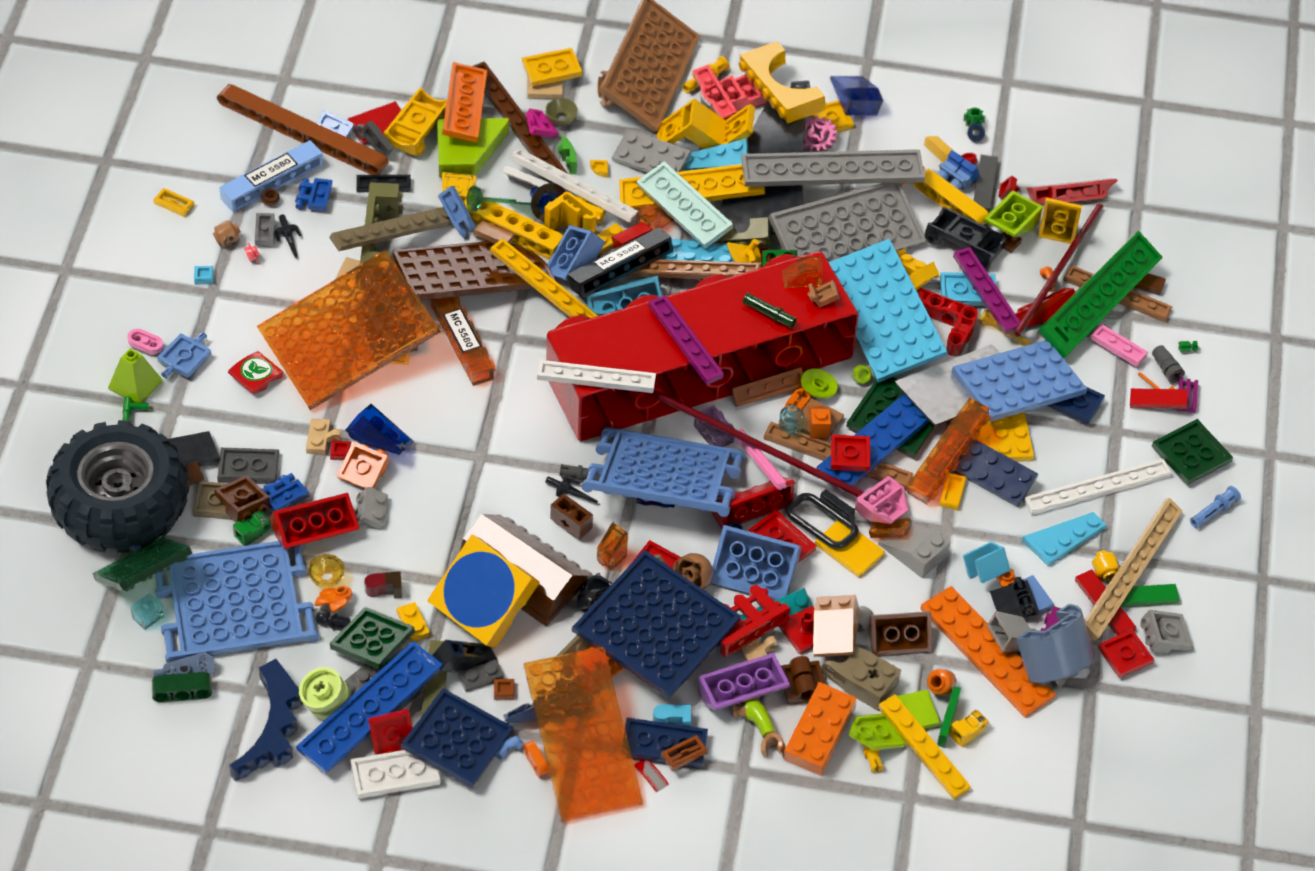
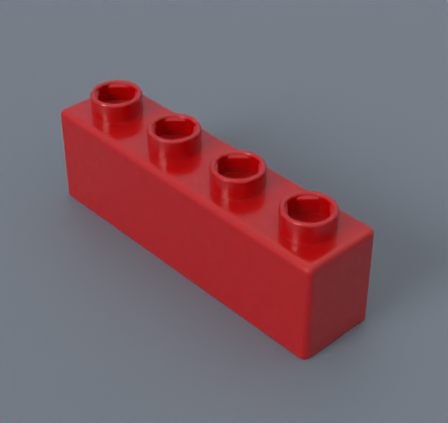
M816 251L800 257L791 254L780 255L771 259L762 268L732 277L722 274L712 275L699 282L695 288L667 296L724 373L722 379L708 385L705 384L648 307L649 301L659 298L656 295L641 296L629 303L624 309L589 318L583 315L570 317L561 322L555 329L548 331L546 336V361L656 373L653 393L548 381L577 439L584 441L601 436L602 430L605 427L623 429L680 411L659 401L660 393L692 408L731 396L730 388L798 367H802L804 373L809 369H819L848 360L853 357L859 313L825 255L821 251ZM833 280L840 299L819 308L816 302L812 303L809 298L808 292H810L808 284L812 283L817 288ZM751 293V295L776 308L781 307L784 312L797 317L795 326L789 328L780 322H774L771 317L743 304L745 295Z

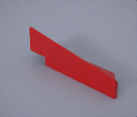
M1117 178L1026 188L1030 200L1039 205L1045 203L1046 198L1063 202L1105 198L1109 189L1117 182Z
M1063 288L1047 295L1026 327L1046 322L1076 292L1074 288ZM1033 302L1018 308L1015 314L1020 322Z

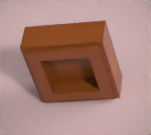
M494 679V700H514V679Z

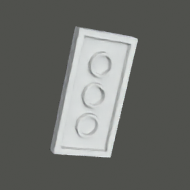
M405 750L351 759L358 799L440 784L437 768Z

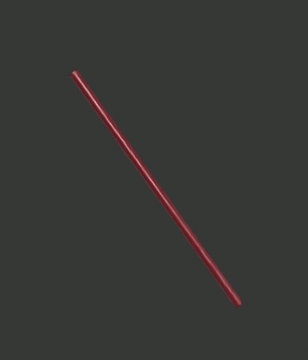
M1101 203L1095 206L1015 329V336L1019 337L1098 217L1103 209Z
M660 393L658 397L659 401L856 497L865 493L663 393Z

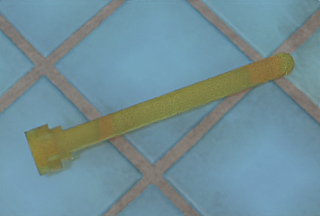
M986 309L981 314L978 322L984 326L991 325L1004 333L990 311ZM1014 332L1006 334L1023 346L1033 344L1021 335L1019 337L1015 336Z

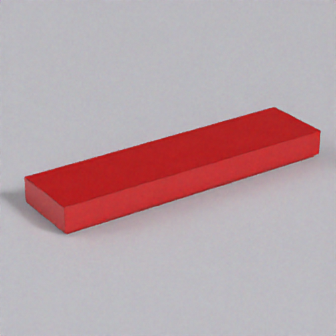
M1092 569L1075 577V582L1091 603L1095 605L1106 589L1105 585ZM1120 606L1108 624L1117 636L1132 629L1136 630L1135 624Z

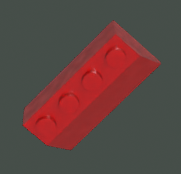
M783 477L786 480L787 487L778 490L770 480L765 484L753 486L746 491L737 492L730 501L728 516L722 517L718 512L713 511L712 515L720 528L723 529L724 525L728 526L732 522L744 524L768 515L775 510L784 509L793 500L794 480ZM723 498L718 499L716 502L722 503Z
M348 492L276 510L270 516L275 537L284 549L360 530Z

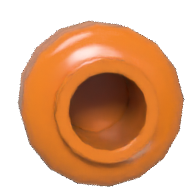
M935 669L927 678L929 690L936 695H948L952 692L953 687L957 685L955 674L947 669Z

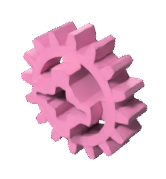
M816 115L814 120L809 117V122H806L804 149L810 148V152H814V150H817V152H820V150L827 152V147L832 149V143H836L835 137L837 136L835 124L831 125V120L826 121L825 116L819 119L818 115Z

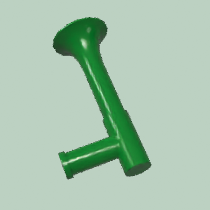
M130 396L124 397L122 420L130 421L131 410L149 411V402L132 403Z

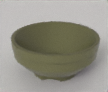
M556 98L547 104L545 112L550 122L563 126L572 123L576 119L578 108L569 99ZM558 116H565L566 119H565V120H558L557 117H558Z

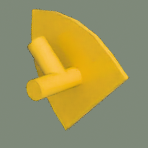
M753 239L749 245L726 243L735 262L761 263L762 265L761 254L757 247L759 241L757 239Z

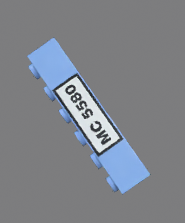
M309 140L220 186L221 200L234 212L261 198L265 190H277L323 166V154Z

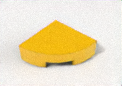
M590 160V168L595 174L601 177H608V160Z

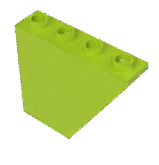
M481 118L477 143L442 135L444 119H437L439 178H442V172L476 176L508 135L509 118Z

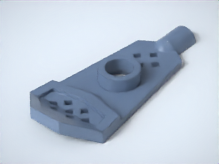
M201 652L166 663L163 669L153 670L154 677L172 673L206 672L205 670H207V673L212 674L215 670V662L212 656L206 652ZM182 665L188 666L186 672H181L180 667Z

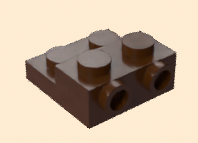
M247 475L214 489V495L226 506L225 512L235 522H244L257 511H262L265 514L269 509L270 497Z

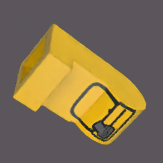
M974 710L961 721L957 720L951 724L949 736L962 748L988 726L989 720L978 710Z

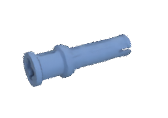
M1234 486L1227 487L1223 494H1218L1215 497L1214 502L1190 518L1191 525L1198 529L1221 510L1229 509L1233 502H1238L1241 499L1238 489Z

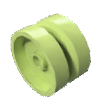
M328 667L316 668L310 671L303 678L299 687L301 701L316 718L326 720L351 697L349 686L334 669Z

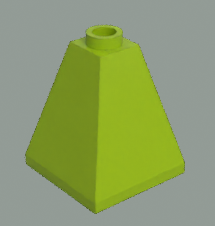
M129 349L120 358L108 389L123 398L130 396L132 403H142L162 382V378L142 354Z

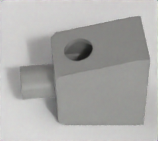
M995 611L986 625L1002 652L1020 651L1017 638L1029 630H1036L1030 628L1023 617Z

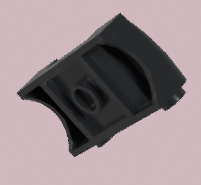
M943 206L939 215L932 223L928 222L924 235L930 244L938 245L945 238L963 248L970 247L984 268H987L1004 249L1007 236Z

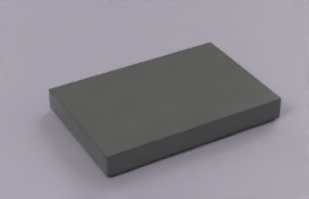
M221 447L217 481L230 483L247 475L256 484L274 483L277 481L279 449Z

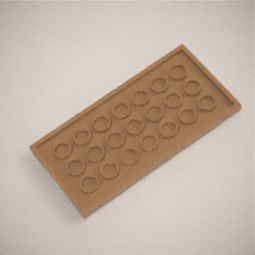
M641 0L599 91L653 132L657 131L700 35L656 1Z

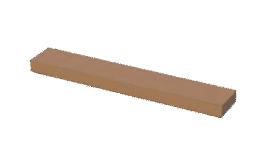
M1071 265L1063 281L1080 288L1094 274ZM1131 290L1118 303L1164 323L1173 307L1134 290Z

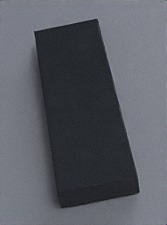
M411 175L356 176V192H369L370 182L399 184V191L411 192Z

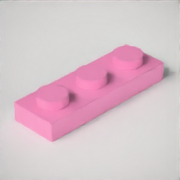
M1103 324L1091 334V340L1136 367L1147 357L1148 351Z

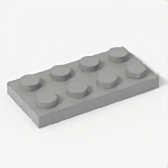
M627 129L612 156V160L649 173L665 161L674 171L682 172L692 153L689 149Z

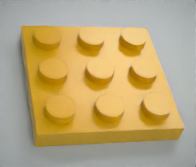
M1025 412L989 422L983 413L968 414L971 438L980 441L1015 461H1033L1034 454Z

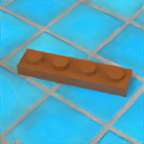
M802 367L730 388L735 407L802 387Z

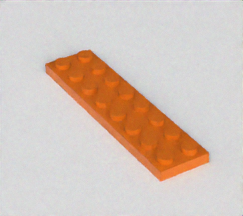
M952 586L921 604L920 609L922 612H931V621L1024 718L1055 698L1056 693L1047 684L1039 685L1038 683L1029 682L1023 659L1015 651L1002 652L986 626L988 623Z

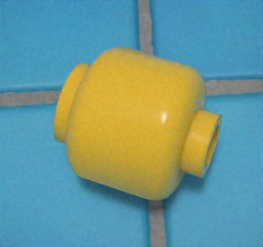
M1099 551L1092 560L1098 578L1104 579V581L1112 580L1120 568L1117 557L1113 552Z

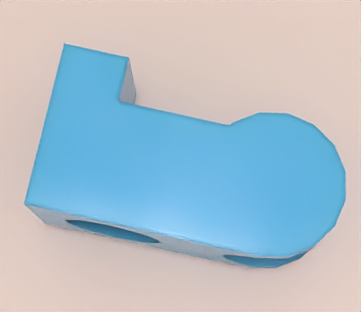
M657 705L653 710V721L690 726L691 705Z

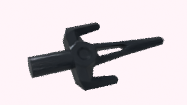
M282 214L278 217L281 227L274 231L276 239L279 242V234H283L294 257L297 258L298 255L292 232L296 231L300 237L302 234L297 225H288L286 216Z
M550 476L546 478L545 483L557 488L556 496L558 497L563 493H569L598 503V500L570 485V482L581 484L579 481L569 477L564 478L562 482Z

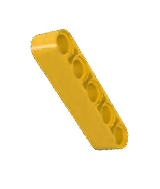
M924 170V182H913L920 192L942 208L945 206L982 225L987 223L984 221V218L989 214L986 209L933 170Z

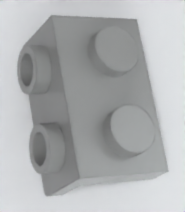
M369 486L358 493L355 515L359 526L362 523L377 529H381L384 526L388 494Z

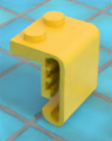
M565 192L545 206L544 225L554 231L561 226L567 229L571 225L596 234V212L572 193Z

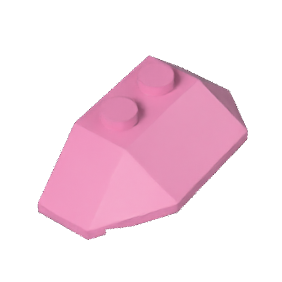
M888 476L857 498L855 510L859 512L860 516L869 521L892 524L908 511L907 500L904 495L905 489L901 484Z

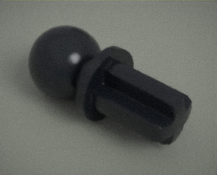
M321 610L316 615V622L319 625H329L330 628L338 627L344 629L351 622L350 618L339 616L336 612L330 614L326 610Z

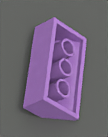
M774 653L701 675L698 681V691L705 706L714 711L790 687Z

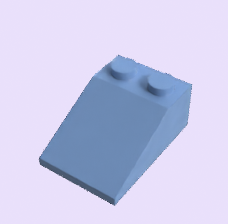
M569 225L547 264L553 277L567 281L568 273L597 258L605 241L592 231Z

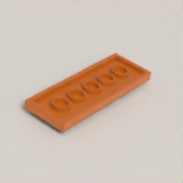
M453 62L442 135L477 143L487 70Z

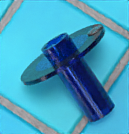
M546 183L531 189V211L537 219L544 221L545 206L565 193L563 187L556 183Z

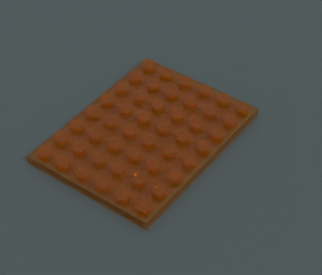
M386 250L257 326L309 410L314 409L441 332Z

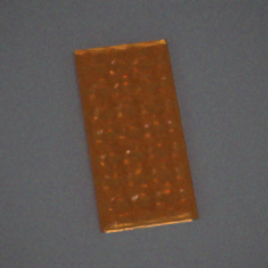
M604 646L525 662L523 666L561 822L642 805L643 799Z

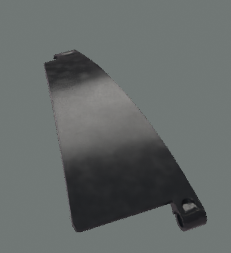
M809 80L791 82L790 88L809 89L810 82ZM768 101L753 127V133L747 139L749 154L804 152L806 117L787 123L779 116L777 110L771 107ZM804 185L764 186L765 194L723 199L719 212L728 220H732L735 232L742 233L748 230L750 219L766 217L769 219L771 213L804 205ZM771 224V235H774L776 233Z

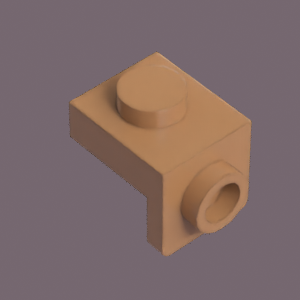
M833 280L817 288L812 283L808 284L810 292H808L809 298L812 303L816 302L819 308L840 299Z

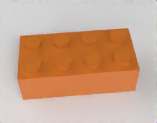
M819 682L784 750V760L822 776L856 709V697Z

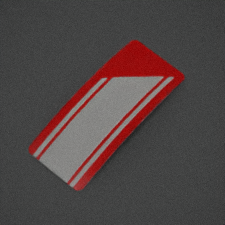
M642 759L633 765L649 782L655 792L669 785L650 760Z

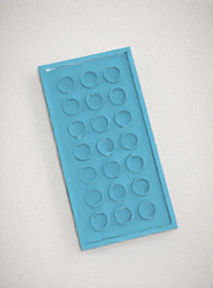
M890 239L829 262L859 313L856 339L878 383L947 356V350Z

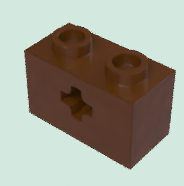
M563 493L551 504L550 519L578 540L593 528V514Z

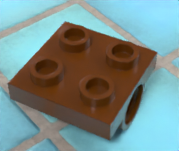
M798 656L793 658L790 664L780 665L790 684V687L784 689L787 703L810 701L818 683L825 684L819 660L810 661L806 656Z

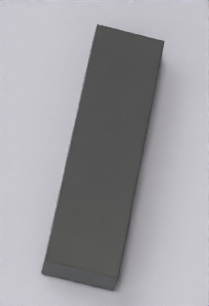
M981 154L978 168L980 176L976 180L973 201L989 213L998 157Z

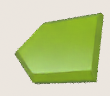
M883 714L862 715L854 718L848 736L872 750L906 746L900 734Z

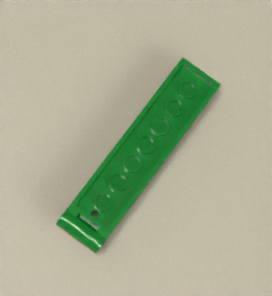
M1138 230L1037 332L1058 351L1062 358H1065L1163 256Z

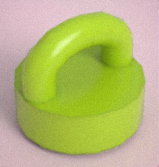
M857 365L853 369L851 377L857 383L865 384L870 381L872 372L868 366Z

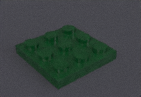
M1198 418L1152 443V447L1186 485L1231 463L1233 460V456Z
M364 607L329 643L330 649L380 670L415 633L414 626Z

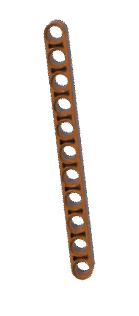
M228 84L217 95V101L222 106L303 144L311 140L321 152L370 175H379L389 163L387 157L382 153L233 84Z

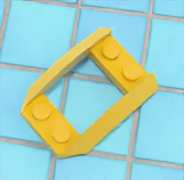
M906 248L897 252L916 290L929 283L931 278H939L940 274L934 261L929 264L919 261L906 254Z

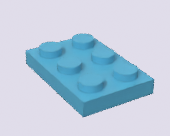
M940 272V291L942 296L969 306H986L964 273ZM989 274L996 285L995 274Z

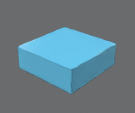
M194 266V284H213V266Z

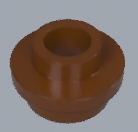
M274 189L265 190L261 197L262 202L268 206L276 205L280 201V196Z

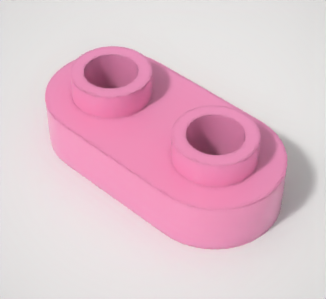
M133 329L128 333V343L131 347L150 355L162 352L163 340L159 336L142 329Z

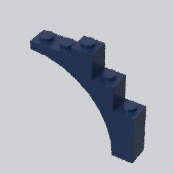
M277 658L259 667L260 680L267 690L270 700L268 720L255 744L243 756L229 764L230 775L234 781L246 778L251 772L264 768L270 762L276 768L279 765L288 763L293 758L292 746L285 737H290L298 731L297 719L290 710L297 709L303 702L299 695V688Z

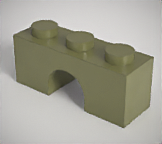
M768 217L750 219V226L745 232H735L733 225L732 230L714 243L726 244L729 242L749 245L753 239H757L759 241L757 247H765L766 245H771V224Z

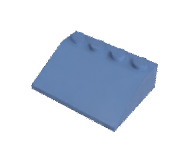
M724 525L712 566L713 578L710 583L749 593L751 586L758 585L762 589L766 588L768 590V596L772 600L779 599L788 595L803 546Z

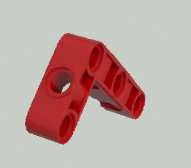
M919 288L916 291L929 317L954 326L948 335L947 354L953 357L961 355L976 327L978 311L969 305Z

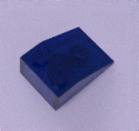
M863 76L830 77L845 115H878L884 100L877 86Z
M373 404L368 405L345 429L351 439L397 455L402 454L414 442Z

